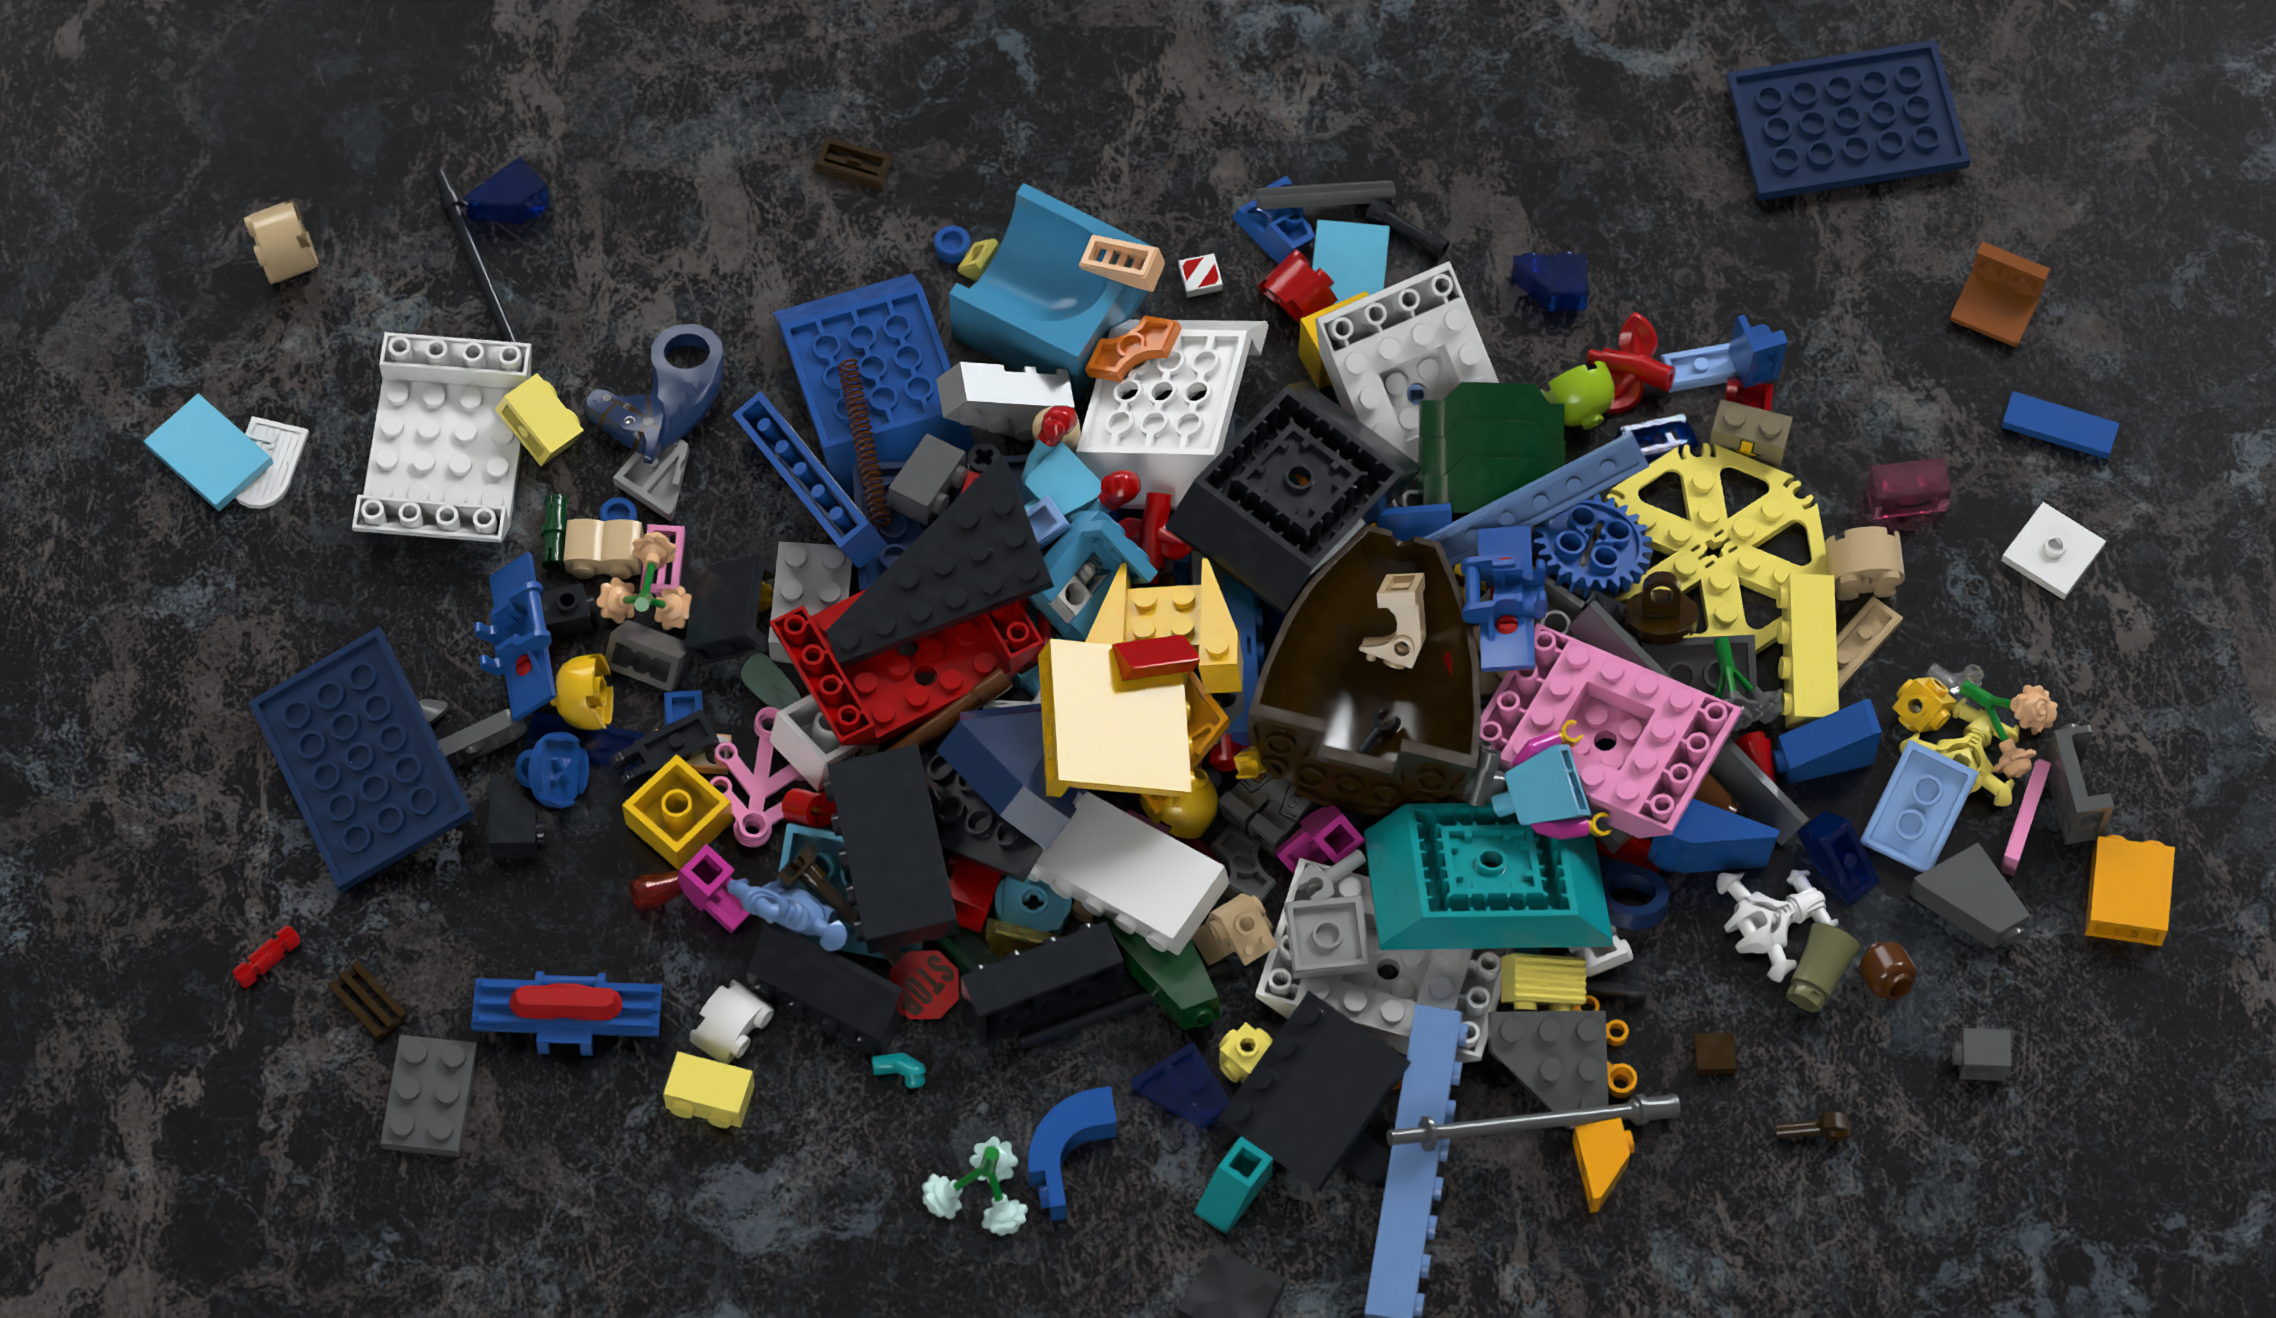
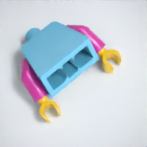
M1575 720L1565 722L1559 732L1553 730L1526 742L1513 759L1512 769L1505 773L1508 791L1492 796L1493 808L1498 817L1501 818L1516 812L1521 825H1531L1536 833L1560 840L1584 837L1589 832L1594 836L1601 837L1608 835L1612 831H1600L1596 827L1597 819L1609 817L1607 813L1601 812L1592 815L1589 820L1585 818L1591 815L1570 750V747L1579 744L1584 735L1571 738L1566 733V729L1576 726L1577 722Z

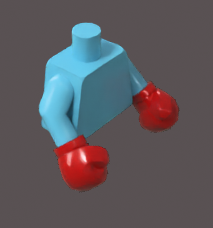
M1055 405L1044 414L1041 430L1038 434L1039 439L1028 455L1021 476L1023 484L1021 497L1026 503L1024 506L1026 511L1048 495L1071 525L1080 512L1099 510L1108 515L1111 511H1116L1120 506L1135 499L1141 490L1140 478L1137 473L1127 469L1119 470L1105 476L1100 481L1061 441L1064 435L1069 434L1078 423V416L1076 411L1070 406Z

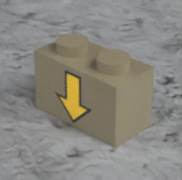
M1720 399L1709 443L1711 452L1713 445L1717 444L1780 470L1793 417Z

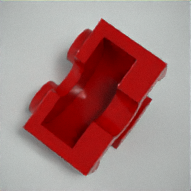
M1294 249L1257 285L1258 292L1275 305L1279 304L1283 307L1289 316L1300 324V319L1332 306L1338 299L1330 289L1334 284L1331 277L1321 268L1314 271L1309 267L1310 263L1306 257Z

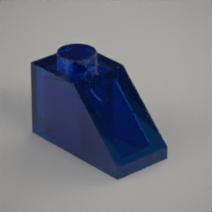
M518 157L463 197L466 216L471 221L522 224L530 217L540 215L547 205L550 204L547 184L521 157Z
M1825 810L1797 831L1811 863L1848 902H1854L1880 882L1851 820Z

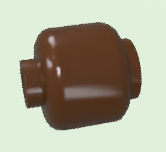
M1877 942L1866 949L1859 966L1860 973L1873 994L1879 998L1898 999L1905 996L1913 988L1917 975L1915 964L1903 946L1897 942Z

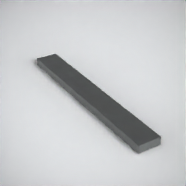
M1596 600L1568 627L1584 643L1671 678ZM1728 737L1710 767L1709 772L1757 822L1780 830L1776 841L1782 846L1809 818Z

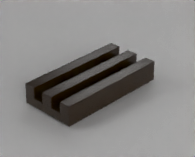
M826 136L814 163V172L883 191L885 179L887 180L889 169L894 164V156ZM831 150L834 152L848 155V157L845 158L842 156L828 153V151ZM859 159L866 160V161H869V162H873V163H876V164H880V165H882V166H881V168H880V167H876V166H873V165H870V164H866V163L860 162Z
M355 961L348 972L344 970L339 974L340 978L337 981L332 980L327 986L330 992L379 1042L404 1022L408 1016L403 1008L358 961ZM356 977H359L395 1015L394 1018L391 1019L354 980ZM346 985L384 1024L383 1027L379 1029L342 990Z

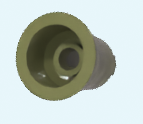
M1813 923L1804 952L1791 979L1787 998L1806 1011L1820 1012L1825 1001L1830 999L1847 966L1860 951L1861 946L1859 942L1837 927L1825 923Z

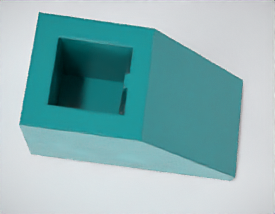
M1240 1137L1217 1167L1194 1213L1227 1235L1272 1176L1273 1157L1243 1137Z

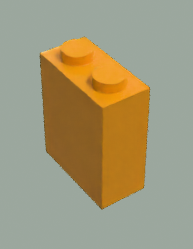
M2119 835L2098 836L2092 851L2085 935L2162 946L2168 932L2175 847L2165 846L2163 843L2154 840L2136 842L2126 840Z

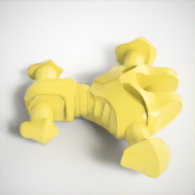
M1962 698L1951 709L1954 718L1957 719L1959 717L1970 723L1963 730L1964 737L1942 739L1935 745L1920 740V732L1917 731L1912 737L1904 740L1899 745L1902 754L1910 739L1978 771L1979 775L1970 793L1979 790L1983 786L1995 795L1993 803L1995 806L2005 807L2012 804V788L2015 782L2013 779H2010L2003 783L1992 774L1994 767L1983 750L1984 747L1987 748L1991 744L1992 735L1998 737L1987 711L1977 710L1965 704L1966 698ZM2001 722L2008 739L2012 738L2016 744L2019 740V726L2015 725L2012 728Z

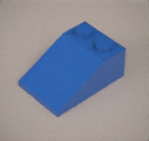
M1692 798L1671 835L1653 837L1646 860L1653 862L1661 870L1668 872L1675 870L1680 873L1767 867L1780 830Z

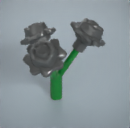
M1728 636L1714 639L1720 667V675L1714 697L1722 698L1724 687L1727 683L1729 693H1727L1724 701L1742 708V714L1732 730L1746 729L1752 722L1757 720L1763 724L1775 720L1783 711V704L1780 700L1783 690L1780 688L1777 691L1762 692L1757 685L1752 686L1735 668ZM1734 679L1747 691L1745 696L1748 699L1741 696V693L1736 690Z

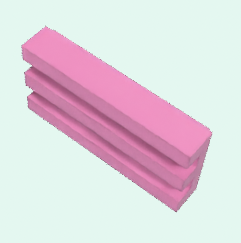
M648 524L647 533L660 532L669 539V542L670 535H676V560L673 561L671 584H665L666 563L662 568H658L657 583L651 584L650 592L655 594L656 597H662V590L664 588L675 589L680 586L686 534L685 526ZM644 564L642 569L640 591L642 590L646 573V568L644 567Z

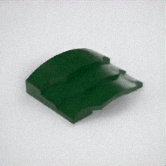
M1460 382L1443 400H1419L1418 464L1422 466V470L1418 474L1417 506L1451 503L1452 513H1472L1564 466L1565 404L1549 403L1535 384Z

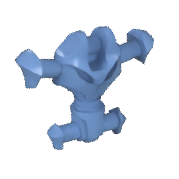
M747 879L731 880L727 885L728 892L740 899L744 910L764 918L770 924L777 921L796 933L806 936L818 935L821 937L819 942L824 950L834 951L840 949L847 940L846 927L839 920L834 922L837 917V911L829 905H825L824 901L819 897L812 896L805 890L799 888L792 889V885L788 887L782 880L769 882L762 888L749 886Z

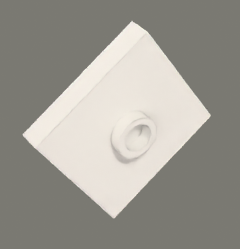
M2043 502L2005 551L2001 561L2065 600L2102 551L2106 541Z

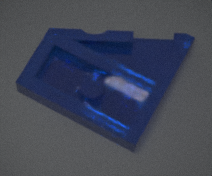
M1193 1042L1129 1081L1134 1091L1200 1129L1216 1121L1230 1102L1227 1094Z

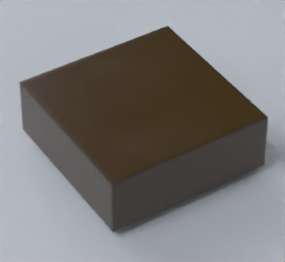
M1733 1032L1695 1033L1693 1042L1696 1075L1735 1074L1736 1058Z

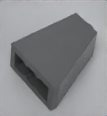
M1979 842L1914 878L1910 890L1914 900L1991 948H1995L2004 942L2006 945H2011L2025 935L2030 914Z

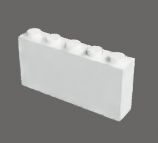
M1087 792L1076 803V812L1047 850L1041 847L1043 852L1027 878L1034 882H1038L1040 879L1049 884L1051 889L1064 899L1072 897L1080 901L1088 912L1097 917H1101L1102 914L1114 920L1118 928L1128 934L1138 933L1145 937L1146 941L1156 950L1165 952L1167 949L1179 956L1230 884L1225 866Z

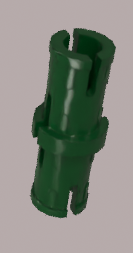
M554 494V502H552V495L545 497V522L540 528V536L544 540L541 566L549 571H556V563H558L559 570L565 568L563 560L569 499L561 494Z

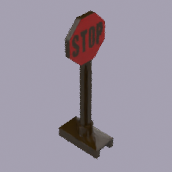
M808 840L803 845L799 855L790 864L786 863L777 876L788 887L799 880L809 890L814 889L854 928L853 920L860 918L859 910L855 906L850 907L849 900L824 877L826 873L814 863L819 850ZM899 948L879 952L892 964L890 982L904 989L905 1012L909 1019H940L959 1000V970L940 950H908L906 953H903Z

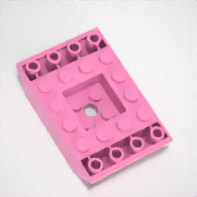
M1537 623L1534 627L1535 669L1508 671L1481 715L1479 740L1492 743L1494 745L1493 749L1502 753L1498 771H1502L1505 776V773L1512 769L1513 759L1527 741L1553 730L1559 732L1565 722L1575 720L1577 722L1576 726L1566 729V733L1571 738L1584 735L1579 744L1570 747L1591 812V815L1588 817L1601 812L1607 813L1609 817L1598 818L1597 820L1637 838L1671 835L1742 714V708ZM1609 738L1616 742V745L1607 751L1599 750L1595 746L1599 740Z

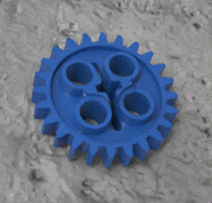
M1597 493L1593 500H1588L1587 498L1534 525L1531 534V541L1533 542L1532 554L1537 555L1536 561L1538 559L1545 561L1546 577L1554 574L1557 576L1555 586H1559L1564 582L1569 584L1568 593H1572L1576 588L1582 589L1583 597L1587 598L1590 590H1596L1604 594L1605 590H1608L1613 597H1617L1620 588L1629 592L1632 583L1639 584L1642 575L1647 573L1653 549L1650 548L1652 537L1645 536L1648 528L1647 525H1637L1638 514L1626 515L1628 505L1625 504L1620 508L1614 507L1615 498L1611 497L1607 503L1601 502L1600 494ZM1603 524L1604 526L1594 544L1586 566H1579L1597 525Z

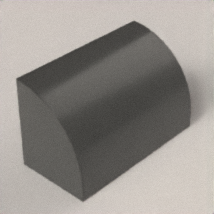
M627 619L611 632L605 658L610 670L672 692L682 680L693 654L684 648V640Z

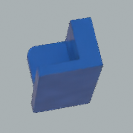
M1741 315L1736 318L1728 353L1745 389L1779 378L1788 341L1783 330L1771 333L1770 328L1764 324L1750 327L1745 315Z

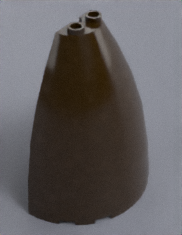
M1366 525L1336 552L1308 582L1285 616L1263 665L1248 715L1247 733L1250 745L1255 746L1261 755L1260 763L1275 779L1284 778L1295 785V793L1326 807L1334 805L1340 811L1363 815L1388 816L1392 810L1399 809L1405 804L1439 803L1440 799L1451 793L1457 795L1472 779L1478 762L1481 727L1480 664L1472 624L1462 619V608L1465 606V602L1440 542L1416 536L1409 539V541H1401L1393 536L1391 530ZM1424 573L1425 589L1423 591L1426 638L1413 668H1392L1383 662L1384 659L1376 657L1375 661L1367 660V653L1359 651V646L1362 645L1364 637H1384L1391 635L1397 630V621L1390 609L1378 608L1377 592L1387 574ZM1447 652H1451L1452 675L1443 659ZM1387 709L1389 711V714L1383 720V726L1389 725L1395 716L1400 718L1401 725L1395 733L1387 734L1384 732L1366 754L1356 751L1374 728L1373 717L1378 710Z

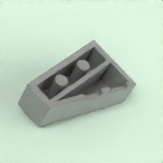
M959 362L937 378L943 418L960 422L963 425L982 428L991 433L1014 437L1019 441L1033 439L1032 424L1035 416L1041 410L1055 405H1067L1073 409L1075 408L1068 369L1057 368L1055 374H1039L1036 371V367L1025 366L1023 372L1005 371L1004 365Z

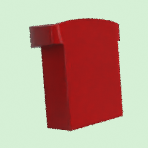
M1728 378L1724 400L1771 412L1773 384L1762 383L1744 389L1741 381H1738L1737 378Z

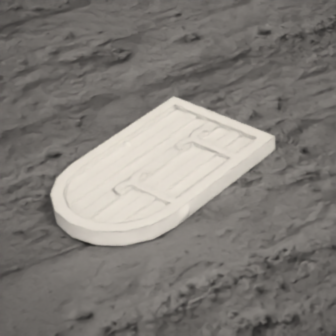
M252 416L245 435L272 458L274 464L235 498L240 504L249 508L263 509L273 506L286 494L309 431L308 429Z

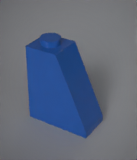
M1862 700L1778 736L1775 751H1772L1774 769L1777 774L1782 773L1785 784L1790 785L1873 765L1882 731L1871 700Z

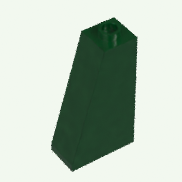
M1103 914L1101 917L1096 916L1097 924L1106 921L1124 960V967L1183 1030L1203 1027L1213 1020L1220 1018L1218 995L1191 939L1179 956L1167 949L1165 952H1161L1153 948L1146 941V938L1138 933L1128 934L1118 928L1114 920Z

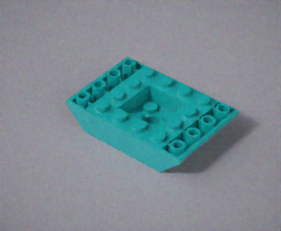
M1469 803L1405 804L1364 831V839L1366 840L1364 843L1379 950L1606 947L1613 945L1595 838L1590 832L1584 837L1561 840L1536 833L1531 825H1521L1516 812L1501 818L1498 817L1492 803H1486L1484 807L1470 805ZM1482 863H1496L1498 867H1487Z

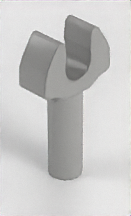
M1357 849L1326 871L1319 870L1310 865L1303 871L1300 877L1298 890L1303 891L1311 884H1319L1322 889L1316 891L1311 896V900L1334 898V884L1364 864L1366 859L1362 852Z

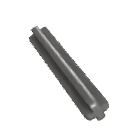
M1391 180L1267 187L1257 189L1255 201L1258 209L1371 203L1374 199L1392 202L1396 196L1394 182Z

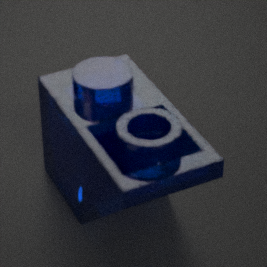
M1529 252L1522 255H1513L1511 280L1549 311L1586 310L1589 293L1586 254L1562 252L1557 255H1539Z

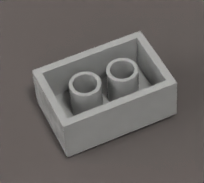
M779 541L771 620L804 605L809 615L812 616L853 596L855 564L838 545ZM770 626L768 639L770 660L776 663H792Z

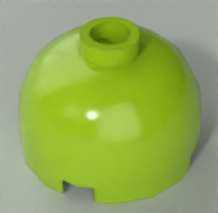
M1596 361L1597 368L1589 371L1585 364L1573 368L1548 383L1550 391L1546 393L1544 390H1540L1549 403L1565 404V426L1576 427L1582 425L1583 429L1587 430L1604 421L1602 415L1611 408L1615 390L1612 376L1605 362Z

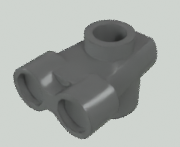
M1479 740L1478 762L1475 773L1466 787L1460 791L1464 793L1463 798L1470 805L1480 807L1486 806L1487 800L1492 801V796L1504 792L1505 788L1504 773L1498 771L1502 753L1493 749L1494 745L1484 740Z

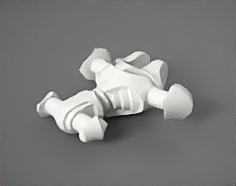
M1808 870L1791 871L1790 876L1786 880L1795 887L1798 894L1788 895L1785 901L1774 900L1760 892L1751 894L1740 882L1745 873L1719 874L1716 883L1718 892L1724 894L1729 891L1738 902L1735 905L1732 918L1726 923L1724 929L1727 933L1737 929L1741 931L1744 938L1735 946L1739 953L1753 952L1760 954L1768 952L1772 966L1767 976L1773 981L1780 983L1789 971L1798 967L1796 960H1787L1783 951V947L1787 946V932L1790 923L1797 922L1799 924L1805 919L1812 917L1815 923H1825L1834 927L1839 926L1838 919L1831 920L1825 909L1826 900L1824 895L1817 891L1815 887L1812 888L1807 876L1810 872Z

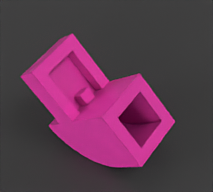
M1332 805L1330 807H1322L1299 822L1302 827L1280 845L1274 853L1294 875L1299 858L1323 864L1330 858L1336 864L1350 855L1366 840L1340 810Z
M705 844L680 870L677 880L685 895L701 912L705 909L732 934L747 919L750 913L744 910L740 899L727 890L728 883L733 880L731 876L735 869L710 846Z

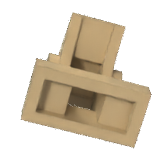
M1424 573L1387 574L1377 592L1378 608H1388L1395 615L1397 630L1391 635L1384 637H1364L1362 645L1359 646V651L1367 653V660L1375 661L1376 657L1384 659L1383 662L1392 668H1413L1426 638L1423 591L1425 589Z
M1243 893L1210 912L1205 924L1199 927L1191 937L1198 955L1206 967L1223 961L1227 955L1236 953L1244 966L1278 946L1270 932L1273 929V925L1267 918L1262 903L1255 895L1248 896Z

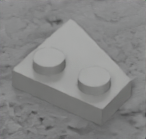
M680 439L668 449L660 451L652 464L644 463V455L635 452L613 477L614 485L671 522L675 515L689 454L688 443Z

